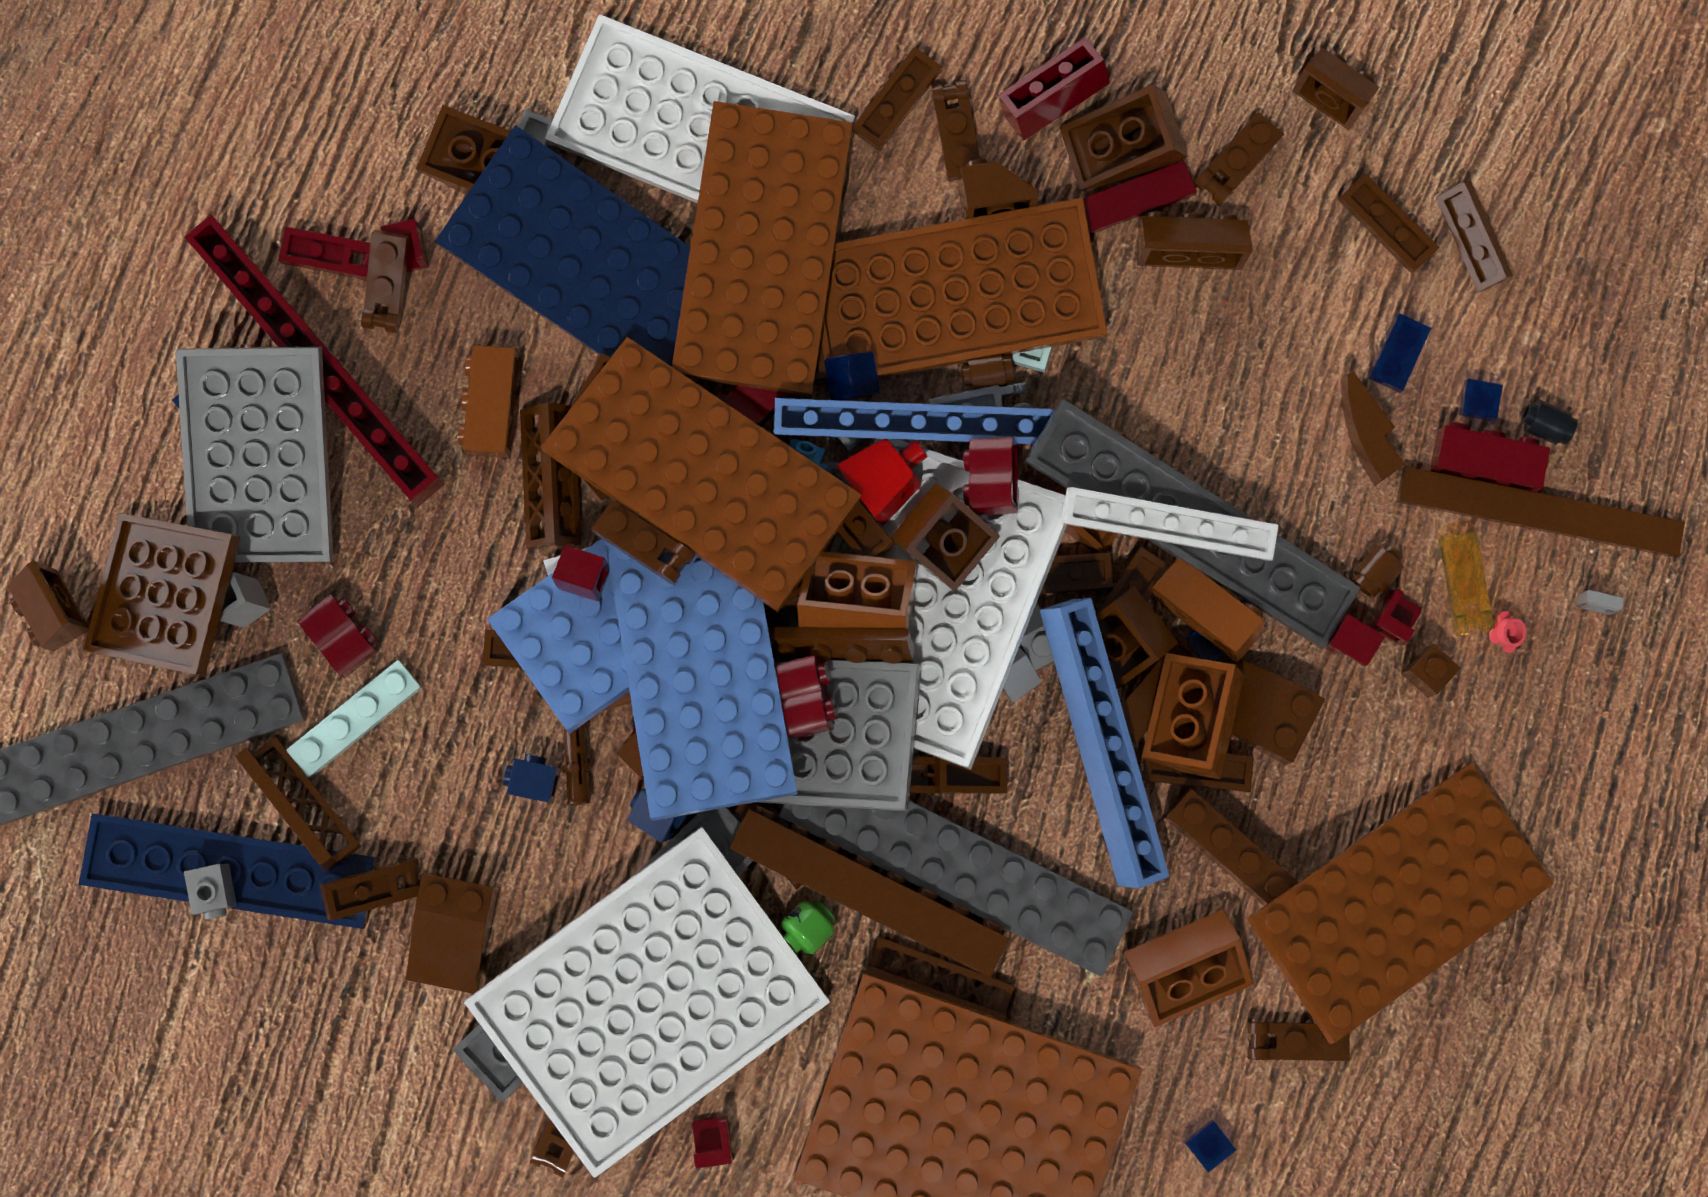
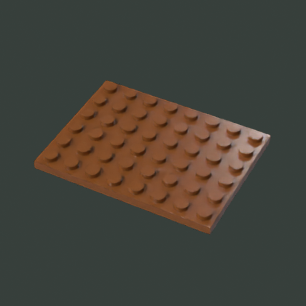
M864 971L794 1180L842 1197H1098L1142 1069L1131 1063Z

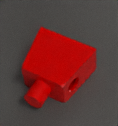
M883 439L840 462L836 467L851 487L862 495L861 500L883 526L920 488L921 482L911 469L928 456L916 440L900 452H897L888 439Z

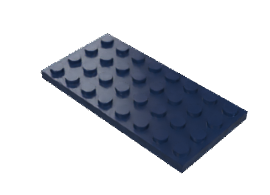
M515 125L438 235L435 243L599 356L603 353L612 357L628 337L672 367L691 247Z

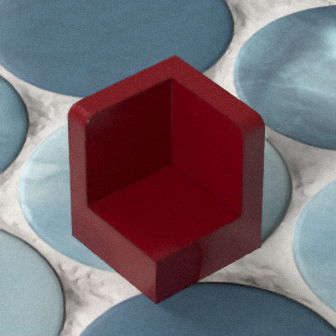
M415 219L380 226L381 231L410 236L406 273L429 268L421 227Z
M565 546L552 579L560 590L598 601L610 568L605 557Z
M1396 588L1388 595L1371 628L1402 646L1408 643L1415 630L1412 627L1422 609L1402 597L1404 591Z
M1347 614L1343 617L1325 649L1334 655L1342 653L1359 664L1367 666L1385 636Z
M728 1116L693 1121L695 1169L732 1164L734 1159Z

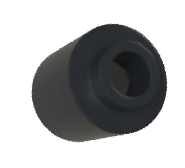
M1538 399L1534 404L1529 403L1521 416L1525 432L1555 445L1558 443L1568 444L1578 425V420L1572 417L1571 412L1541 399Z

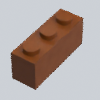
M473 345L472 355L466 356L465 375L470 377L468 390L464 389L462 392L461 407L462 410L466 411L465 424L459 425L458 444L463 445L462 450L467 455L510 459L520 355L515 348Z
M1179 559L1172 564L1152 587L1154 599L1236 663L1265 632L1264 619H1262L1263 614L1258 608L1248 602L1244 605L1234 597L1235 593L1233 590L1220 583L1216 584L1205 574Z

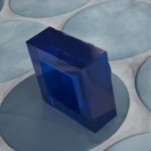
M1469 378L1465 380L1459 415L1493 422L1497 420L1503 385Z
M1210 1120L1184 1141L1208 1173L1236 1151V1148L1214 1120Z

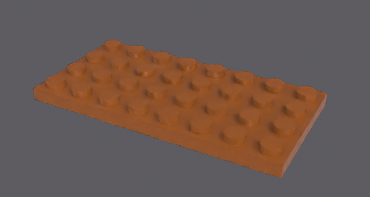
M719 101L713 102L672 367L692 379L812 397L853 122Z
M1083 198L834 244L821 331V343L829 387L966 363L968 359L997 354H1015L1099 339L1108 335Z
M628 337L541 446L544 453L676 542L688 547L699 559L777 612L854 510L862 496Z
M1471 763L1461 768L1253 913L1247 920L1329 1044H1332L1346 1036L1554 883L1475 766Z

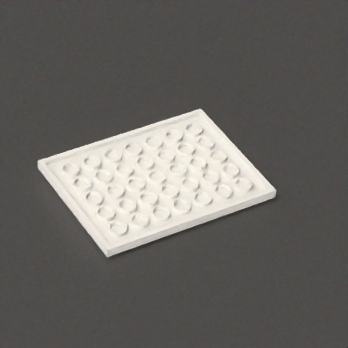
M876 438L874 444L883 440V438ZM888 439L897 452H900L910 444L898 439ZM922 448L928 457L911 469L921 482L920 488L885 525L882 526L880 524L890 538L935 483L952 492L964 503L963 486L964 484H969L970 471H965L963 461ZM1018 480L1017 513L978 515L1000 537L955 592L917 563L913 611L909 630L915 648L913 662H899L918 664L920 666L914 749L971 770L1067 527V524H1061L1066 495ZM860 500V502L864 505V507L869 511V509L866 507V505L863 503V501ZM838 532L830 552L847 554L853 549ZM897 545L882 557L915 561Z
M702 826L464 1001V1004L594 1178L830 1003L827 996Z

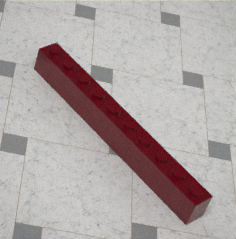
M209 215L184 236L278 347H322L325 402L412 503L419 507L445 485L234 238L212 215Z

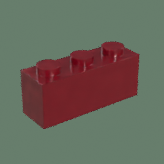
M1084 37L998 94V98L1005 119L1024 141L1109 85L1110 80L1104 59Z
M1450 422L1449 426L1445 425L1437 431L1430 471L1533 492L1543 489L1551 447L1540 445V440L1529 437H1520L1519 440L1505 438L1506 434L1497 430H1484V433L1471 431L1470 425L1459 422Z

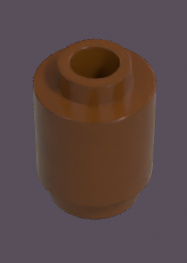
M997 354L968 359L967 365L961 366L964 386H971L972 390L995 385L1002 387L1006 386L1007 382L1014 381L1010 354Z
M1386 544L1384 548L1376 545L1354 571L1356 576L1352 579V582L1361 587L1359 590L1371 598H1375L1378 593L1383 594L1404 569V565L1401 563L1403 556L1390 545Z

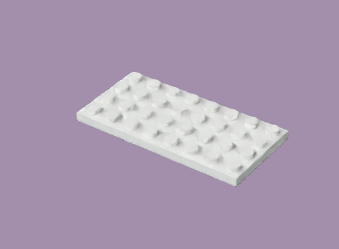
M599 14L547 132L545 141L549 142L550 145L698 203L714 101L853 122L852 127L856 119L852 114Z

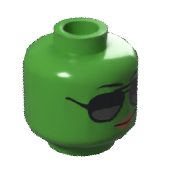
M815 900L813 903L802 901L783 918L781 924L785 933L783 938L794 953H798L801 950L806 954H814L834 935L833 923L835 918L819 901Z

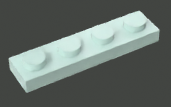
M397 660L286 751L308 778H312L420 691L422 686L400 660Z

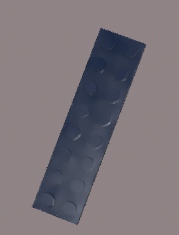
M92 813L78 885L189 902L184 871L216 864H229L237 907H232L231 909L365 929L368 911L332 921L327 920L319 884L373 870L376 868L377 857L352 853L326 873L306 847L302 845ZM327 850L331 856L339 852L334 850Z

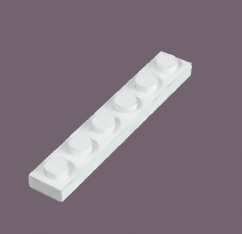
M1067 487L1061 524L1267 561L1273 560L1278 531L1277 524L1074 487Z

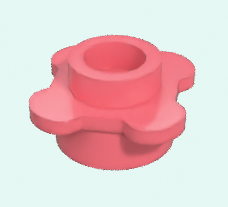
M1501 611L1497 616V623L1489 632V639L1492 643L1500 644L1504 652L1512 653L1516 647L1524 642L1526 626L1520 619L1511 618V614L1508 611Z

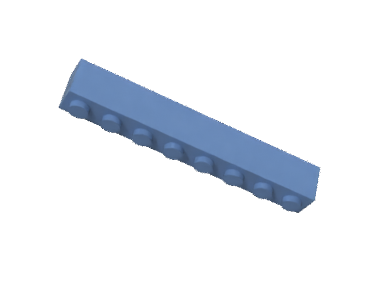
M775 398L774 434L970 442V439L1013 437L1017 444H1035L1055 409Z
M1091 598L1072 599L1041 609L1040 614L1117 885L1140 889L1170 877Z

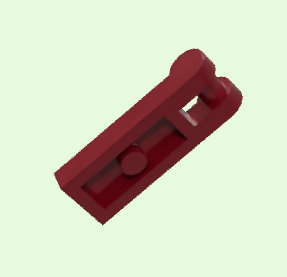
M285 227L278 261L281 264L367 281L370 242ZM354 253L364 255L362 265L352 264Z

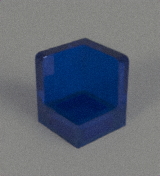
M873 352L848 354L825 359L824 363L831 400H843L880 393Z

